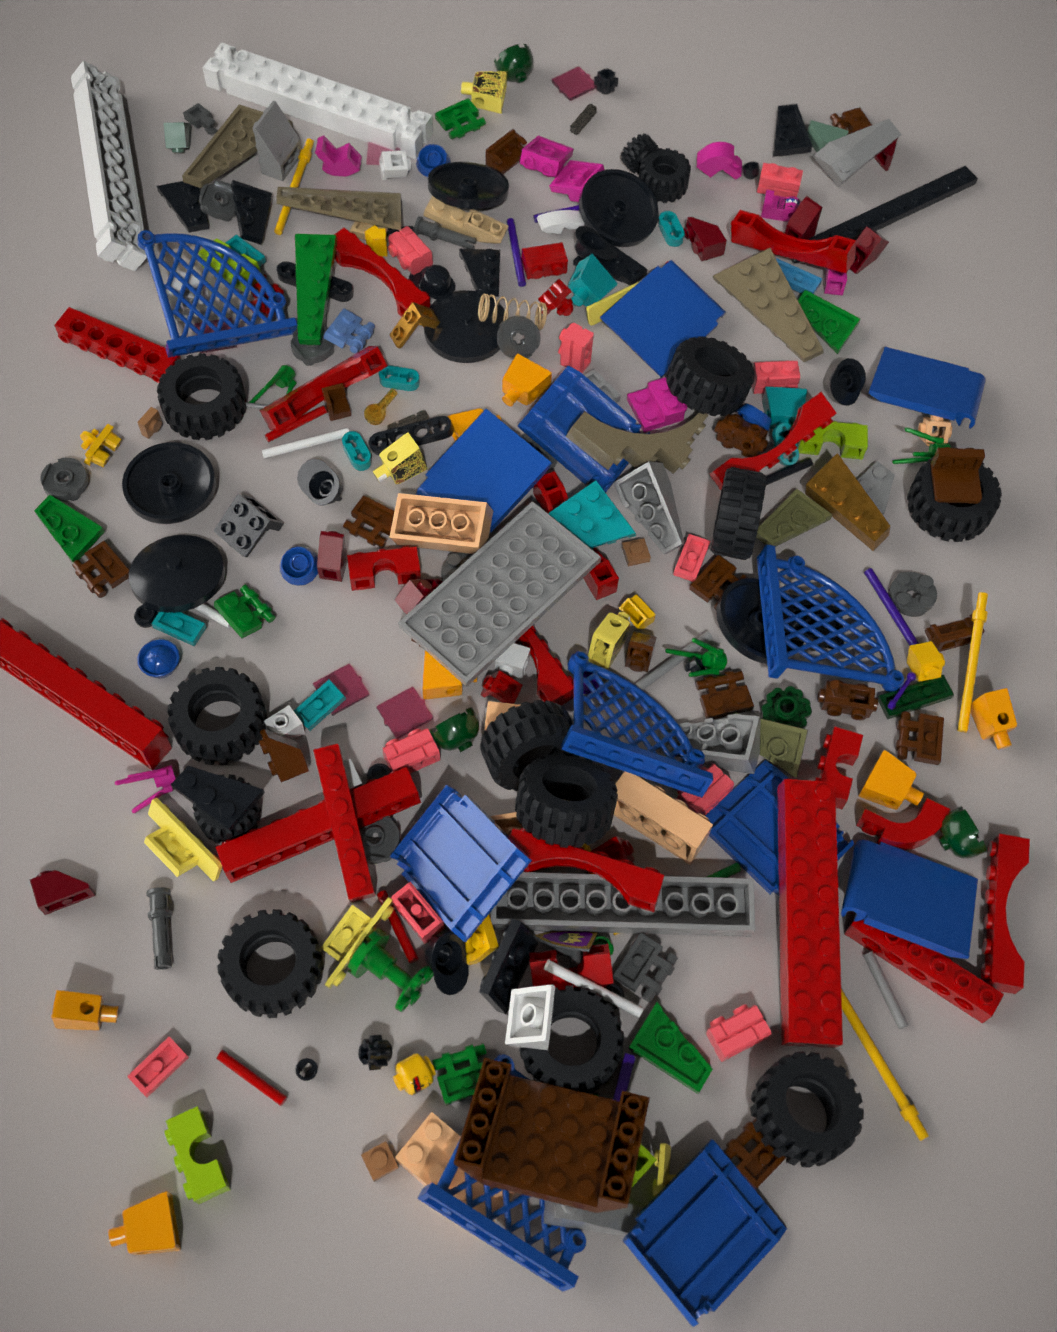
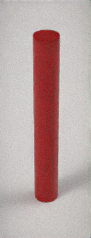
M322 405L302 415L279 431L273 430L264 436L269 443L326 414L327 411Z
M386 890L377 894L381 905H383L389 897ZM394 908L388 920L409 964L419 958Z
M222 1050L216 1058L218 1061L278 1105L282 1106L288 1098L286 1095L227 1052Z

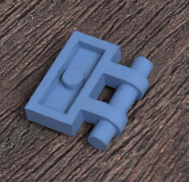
M343 308L325 332L324 339L342 349L347 344L351 346L350 351L352 353H357L358 350H362L365 346L366 339H370L373 335L375 325L372 322H368L367 325L362 326L360 324L362 318Z

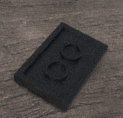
M786 593V594H788L789 596H791L793 599L796 598V597H798V596H796V595H792V594ZM781 597V604L787 601ZM806 599L799 602L807 609L814 607ZM794 605L786 607L794 614L802 612ZM834 605L826 607L835 614L842 611ZM822 610L813 612L822 619L829 617ZM783 613V619L789 617L788 615ZM808 615L801 617L809 625L817 622ZM795 620L787 623L796 630L804 628ZM836 620L829 622L837 630L843 628V625ZM824 626L815 628L823 635L831 633ZM784 628L785 636L791 633ZM810 631L803 634L811 641L819 638ZM838 636L831 638L839 646L844 644V641ZM798 637L792 638L793 640H797V641L803 642V641L800 640ZM826 642L817 644L820 647L834 649Z
M512 919L509 927L504 930L503 940L498 951L492 956V964L487 975L482 978L479 990L497 1012L506 1014L510 1007L512 989H518L530 962L529 953H533L538 945V942L525 925L515 919Z

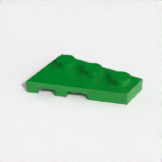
M805 290L798 299L812 329L838 355L858 326L860 318Z
M50 494L34 510L37 517L72 563L79 560L104 533L103 527Z
M656 1002L628 1049L696 1094H699L713 1069L693 1044L689 1043L683 1036L678 1026L664 1013L659 1003Z

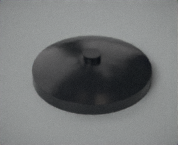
M472 162L445 163L432 169L428 175L427 186L431 195L437 200L454 207L464 209L491 208L501 204L508 197L509 182L501 172L486 165Z
M607 169L597 172L586 182L579 197L580 214L585 225L595 230L611 245L618 247L638 245L651 235L657 225L659 209L653 192L644 181L627 171Z
M461 290L445 294L434 301L429 307L433 310L440 323L436 329L428 326L424 327L425 339L436 354L449 361L475 363L488 359L500 350L497 344V332L504 319L505 310L502 305L498 303L497 319L493 323L495 301L494 298L490 297L488 317L484 322H481L478 317L481 296H478L476 291Z
M178 442L160 443L143 450L128 464L122 479L123 494L132 511L139 517L158 524L179 523L196 516L209 504L216 488V476L208 457L199 449Z
M192 535L168 536L149 544L134 558L129 570L130 586L137 600L150 609L166 613L183 612L204 604L218 592L225 577V566L219 550L211 542Z
M745 578L737 580L726 588L718 600L716 614L719 627L726 640L739 653L753 661L767 664L759 579ZM790 639L798 647L804 644V642ZM786 645L787 652L793 650L791 647Z

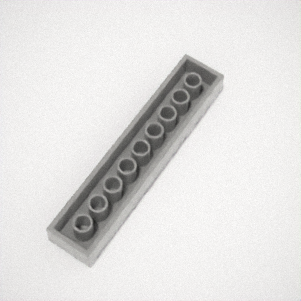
M522 872L492 909L491 922L494 930H505L509 927L512 919L521 921L529 931L750 937L755 932L754 879L664 876L655 911L651 912L629 905L622 894L611 883L597 874Z

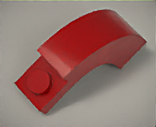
M927 798L921 805L916 818L906 823L890 821L865 809L856 826L868 835L878 836L876 844L883 842L908 851L930 841L942 827V822L946 815L949 814L950 809Z

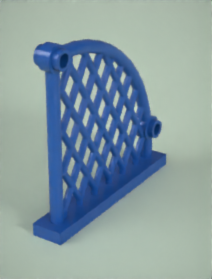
M143 230L138 234L137 243L141 249L145 250L171 340L166 341L168 358L292 335L297 329L298 325L295 318L286 319L283 310L286 303L284 295L275 292L265 276L236 251L213 240L195 235L177 233L154 235L148 230ZM167 242H178L180 244L177 254L167 245ZM156 243H162L163 247L160 256L156 259L153 248ZM186 243L195 244L194 251ZM200 246L209 252L206 262L198 255ZM183 249L192 255L189 264L181 258ZM166 251L175 258L172 267L164 261ZM215 251L223 254L224 258L222 259ZM213 257L221 263L219 273L210 266ZM228 258L238 263L236 270L227 263ZM196 260L204 266L202 276L193 269ZM159 263L170 272L166 284L163 282ZM178 263L187 269L185 278L176 272ZM241 267L250 273L248 282L239 274ZM225 268L234 275L231 284L222 277ZM208 271L217 278L214 287L205 280ZM191 274L200 281L197 290L188 283ZM174 277L182 283L180 293L171 286ZM254 278L261 285L260 293L252 286ZM237 279L246 286L243 295L235 289ZM220 283L229 289L226 298L218 292ZM203 285L212 292L209 301L201 295ZM186 288L195 295L192 304L184 298ZM166 289L178 298L174 310L171 309ZM249 291L258 297L256 306L247 300ZM265 292L269 297L268 300L264 297ZM233 294L241 300L239 309L230 303ZM216 296L224 303L222 312L213 306ZM199 299L207 306L205 315L196 309ZM262 302L270 308L268 318L259 311ZM181 303H184L190 309L187 318L179 312ZM245 305L253 311L251 321L242 314ZM228 307L236 314L234 324L225 317ZM211 310L219 317L217 327L208 320ZM275 312L278 321L271 322ZM194 313L202 320L200 330L191 323ZM173 315H176L185 323L181 336H179ZM257 316H259L265 323L255 325ZM240 319L248 326L238 328ZM223 322L231 329L221 331ZM206 325L214 332L204 334ZM189 328L197 334L195 336L186 337Z
M766 544L757 556L768 676L778 679L789 668L882 684V687L887 692L899 690L904 684V675L896 670L885 636L864 606L838 583L822 573L805 566V561L802 557L792 556L788 560L777 559L775 546ZM784 575H787L788 577H791V578L795 577V578H797L798 580L795 581V582H793V583H791L790 581H788V580H787L786 578H784L783 576H784ZM814 580L822 584L823 586L818 588L810 581ZM779 581L785 584V586L780 587ZM805 584L813 591L805 593L797 586ZM792 589L800 596L793 599L784 591ZM830 589L832 592H834V593L837 594L838 596L835 597V598H832L830 595H828V594L825 593L824 591ZM819 594L828 601L819 603L812 596ZM781 597L787 601L781 604ZM806 599L814 607L807 609L799 602ZM844 600L851 607L846 608L839 601ZM833 604L842 611L835 614L826 607ZM794 605L802 612L794 614L786 607ZM822 610L829 617L822 619L813 612ZM783 613H785V614L788 615L789 617L786 618V619H783ZM808 615L817 622L809 625L801 617ZM849 615L856 622L849 624L840 617ZM795 620L804 628L796 630L787 623ZM836 620L844 627L837 630L829 622ZM863 625L871 632L864 635L856 627ZM824 626L831 633L823 635L815 628ZM784 628L791 633L785 636ZM850 630L858 638L851 640L843 633ZM810 631L819 638L811 641L803 634ZM838 636L846 643L839 646L831 638ZM874 636L876 642H874L870 638ZM798 637L806 644L798 647L790 639ZM865 641L874 648L867 651L858 643ZM826 642L834 649L825 651L817 644ZM786 645L791 647L793 650L787 652ZM852 646L861 654L854 657L845 649ZM812 647L821 655L812 657L804 650ZM878 651L881 652L884 662L872 654ZM840 652L848 660L841 662L832 655ZM799 653L810 662L789 659L788 657ZM867 657L876 664L868 667L860 660ZM827 658L838 667L818 664L817 662ZM855 663L866 672L844 667ZM881 667L886 668L887 671L886 675L872 673V671Z
M577 651L572 654L568 661V670L573 674L574 725H571L562 742V750L702 798L713 781V773L701 769L705 763L704 753L699 749L693 748L687 735L675 719L657 701L633 683L603 667L590 663L588 655L584 652ZM585 671L592 673L586 678L583 677ZM600 677L608 680V682L604 683ZM595 679L600 687L595 689L590 681ZM583 683L591 691L587 696L583 695ZM612 685L618 693L613 695L608 687ZM603 691L609 697V700L606 702L600 695ZM628 692L635 697L633 702L626 695ZM594 697L601 704L597 708L591 701V699ZM621 697L627 704L624 708L618 702V699ZM584 701L591 709V712L587 715L584 714ZM612 703L619 711L616 714L609 707ZM640 704L645 712L641 714L635 707L636 705ZM602 710H605L610 718L608 720H605L600 712ZM629 710L637 717L635 720H632L627 714ZM653 712H655L661 718L660 721L657 719ZM594 716H596L601 723V725H599L598 727H596V725L591 720V718ZM621 716H623L628 723V725H626L625 727L618 719ZM648 716L654 722L652 727L645 720ZM584 720L592 731L584 729ZM613 722L620 730L616 734L609 726ZM640 722L646 729L644 733L636 726ZM664 723H665V724L669 727V729L671 730L670 733H668V731L664 728V726H663ZM605 729L611 737L602 735L600 731ZM630 729H633L638 736L635 740L628 733ZM657 729L664 735V738L661 740L654 732ZM624 735L629 744L621 742L619 738ZM649 735H651V737L656 742L654 746H652L646 739V737H648ZM675 736L677 738V740L680 743V746H678V744L674 741L672 737ZM642 741L648 750L641 749L637 744ZM667 741L674 748L671 753L664 745ZM660 748L666 757L659 755L656 750ZM678 754L682 762L677 761L674 757Z
M502 1054L493 1059L512 1064V1076L529 1079L514 1068V1062L508 1055ZM458 1142L438 1184L435 1185L431 1182L422 1188L417 1199L562 1292L574 1288L579 1276L568 1270L574 1254L583 1251L586 1247L585 1234L581 1229L570 1228V1230L566 1231V1227L543 1224L545 1200L539 1199L540 1208L529 1214L528 1199L531 1196L521 1194V1196L510 1202L509 1191L495 1187L490 1190V1186L484 1185V1194L473 1200L472 1184L476 1183L477 1180L464 1172L465 1181L449 1189L459 1168L454 1165ZM466 1188L467 1204L453 1195ZM502 1191L504 1206L492 1212L491 1197ZM484 1201L486 1217L473 1209ZM522 1203L523 1218L511 1224L510 1209ZM504 1214L505 1229L492 1220ZM541 1215L542 1231L531 1237L530 1221ZM524 1226L525 1241L512 1234V1232ZM560 1227L561 1243L550 1250L549 1234ZM542 1238L544 1254L531 1246ZM563 1250L558 1263L551 1259L552 1256Z

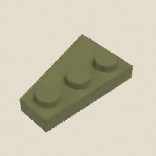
M796 489L758 527L756 538L765 545L768 544L776 547L831 520L832 514Z
M760 718L759 755L797 778L808 729Z

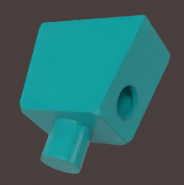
M593 254L578 263L568 283L569 289L574 293L572 302L576 306L584 305L585 307L598 302L618 285Z
M765 387L762 404L764 413L772 419L770 429H774L782 423H788L793 426L798 409L805 404L807 389ZM783 428L782 431L779 432V436H783L784 438L788 434L787 431H783Z

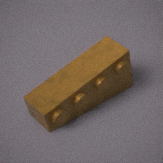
M837 453L806 484V495L830 512L836 521L874 551L889 536L891 526Z

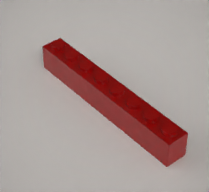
M407 767L393 770L382 778L369 780L363 786L350 789L359 829L382 820L386 816L394 815L421 803L418 791ZM325 799L315 806L300 809L291 816L284 819H276L267 826L260 829H252L243 836L236 839H228L215 847L224 873L230 883L334 840Z

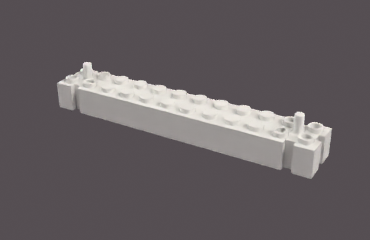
M221 43L214 52L215 57L209 58L203 66L207 87L219 91L224 88L227 94L267 108L274 100L284 114L390 151H396V149L406 150V156L417 159L419 152L423 148V143H427L433 134L432 115L420 110L411 112V107L245 50L237 52L234 46Z
M83 60L71 76L72 87L75 90L74 100L94 236L98 240L96 243L97 256L105 261L114 262V260H117L120 266L136 271L147 256L145 250L141 249L137 243L138 234L144 230L122 95L118 93L120 90L119 78L106 71L101 73L98 71V67Z

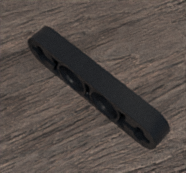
M287 261L279 263L276 268L278 279L283 283L296 287V264ZM332 276L328 298L340 302L351 300L353 298L352 284Z
M439 416L375 433L369 438L368 445L372 452L379 456L383 450L390 446L389 442L393 444L396 437L400 434L408 432L415 443L420 446L449 438L454 432V426L448 417ZM445 424V430L441 431L442 425ZM420 429H427V433L423 437H417L416 434ZM382 441L380 447H377V445L379 444L378 442Z

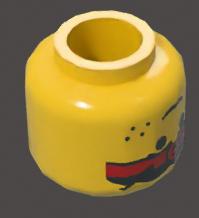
M414 1053L396 1064V1075L393 1076V1080L399 1091L405 1090L409 1095H415L432 1085L433 1076L436 1075L432 1062L426 1055L422 1056Z

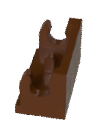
M510 130L485 150V165L496 169L504 175L520 162L522 149L524 148L522 145L527 144V141L516 133V130Z
M972 614L964 620L941 626L936 624L930 625L929 628L925 629L928 640L933 642L939 652L971 644L974 624Z

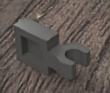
M199 103L183 112L184 119L196 128L203 126L209 135L217 132V129L213 127L215 120L212 119L211 112Z

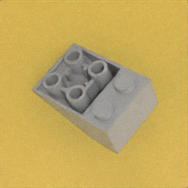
M273 100L269 107L264 110L261 118L255 122L253 133L255 135L262 174L284 181L299 160L301 144L299 137L277 102Z

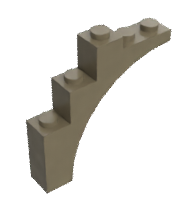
M584 412L571 427L566 437L607 470H609L613 463L618 466L622 459H625L636 469L647 462L657 461L663 463L664 467L674 474L678 468L683 470L691 460L688 456L693 450L690 448L695 440L692 436L694 433L699 435L705 428L706 424L703 422L708 417V414L698 413L686 424L667 432L640 434L613 428Z

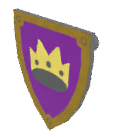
M550 931L536 934L534 938L552 946L551 950H556V955L570 956V968H575L581 963V951L589 952L599 933Z

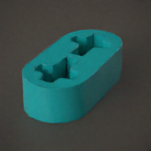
M662 212L659 216V229L669 246L678 247L684 240L685 233L674 212Z
M387 366L379 371V382L383 387L414 391L420 385L419 374L416 370Z
M782 423L773 429L774 447H777L784 440L783 436H779L782 428L783 431L790 432L792 428L790 424ZM797 448L793 451V457H790L789 460L788 458L784 459L783 454L777 457L780 460L779 463L784 466L795 464L799 459V450Z
M354 431L344 434L342 437L343 449L354 469L358 471L369 469L372 464L371 454L361 435ZM349 441L356 443V447L354 448ZM360 454L361 458L365 459V461L361 462V460H358L357 455Z

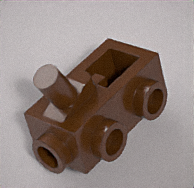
M728 414L723 420L718 421L714 430L715 433H718L716 440L722 442L723 447L741 450V454L745 457H755L760 452L763 453L768 445V440H766L768 431L759 425L742 420L738 414Z
M827 680L824 688H820L818 691L817 702L822 703L821 710L827 711V714L830 716H840L843 713L851 715V718L861 721L869 718L872 712L877 711L878 698L875 697V688L868 687L865 684L853 685L844 683L841 680Z

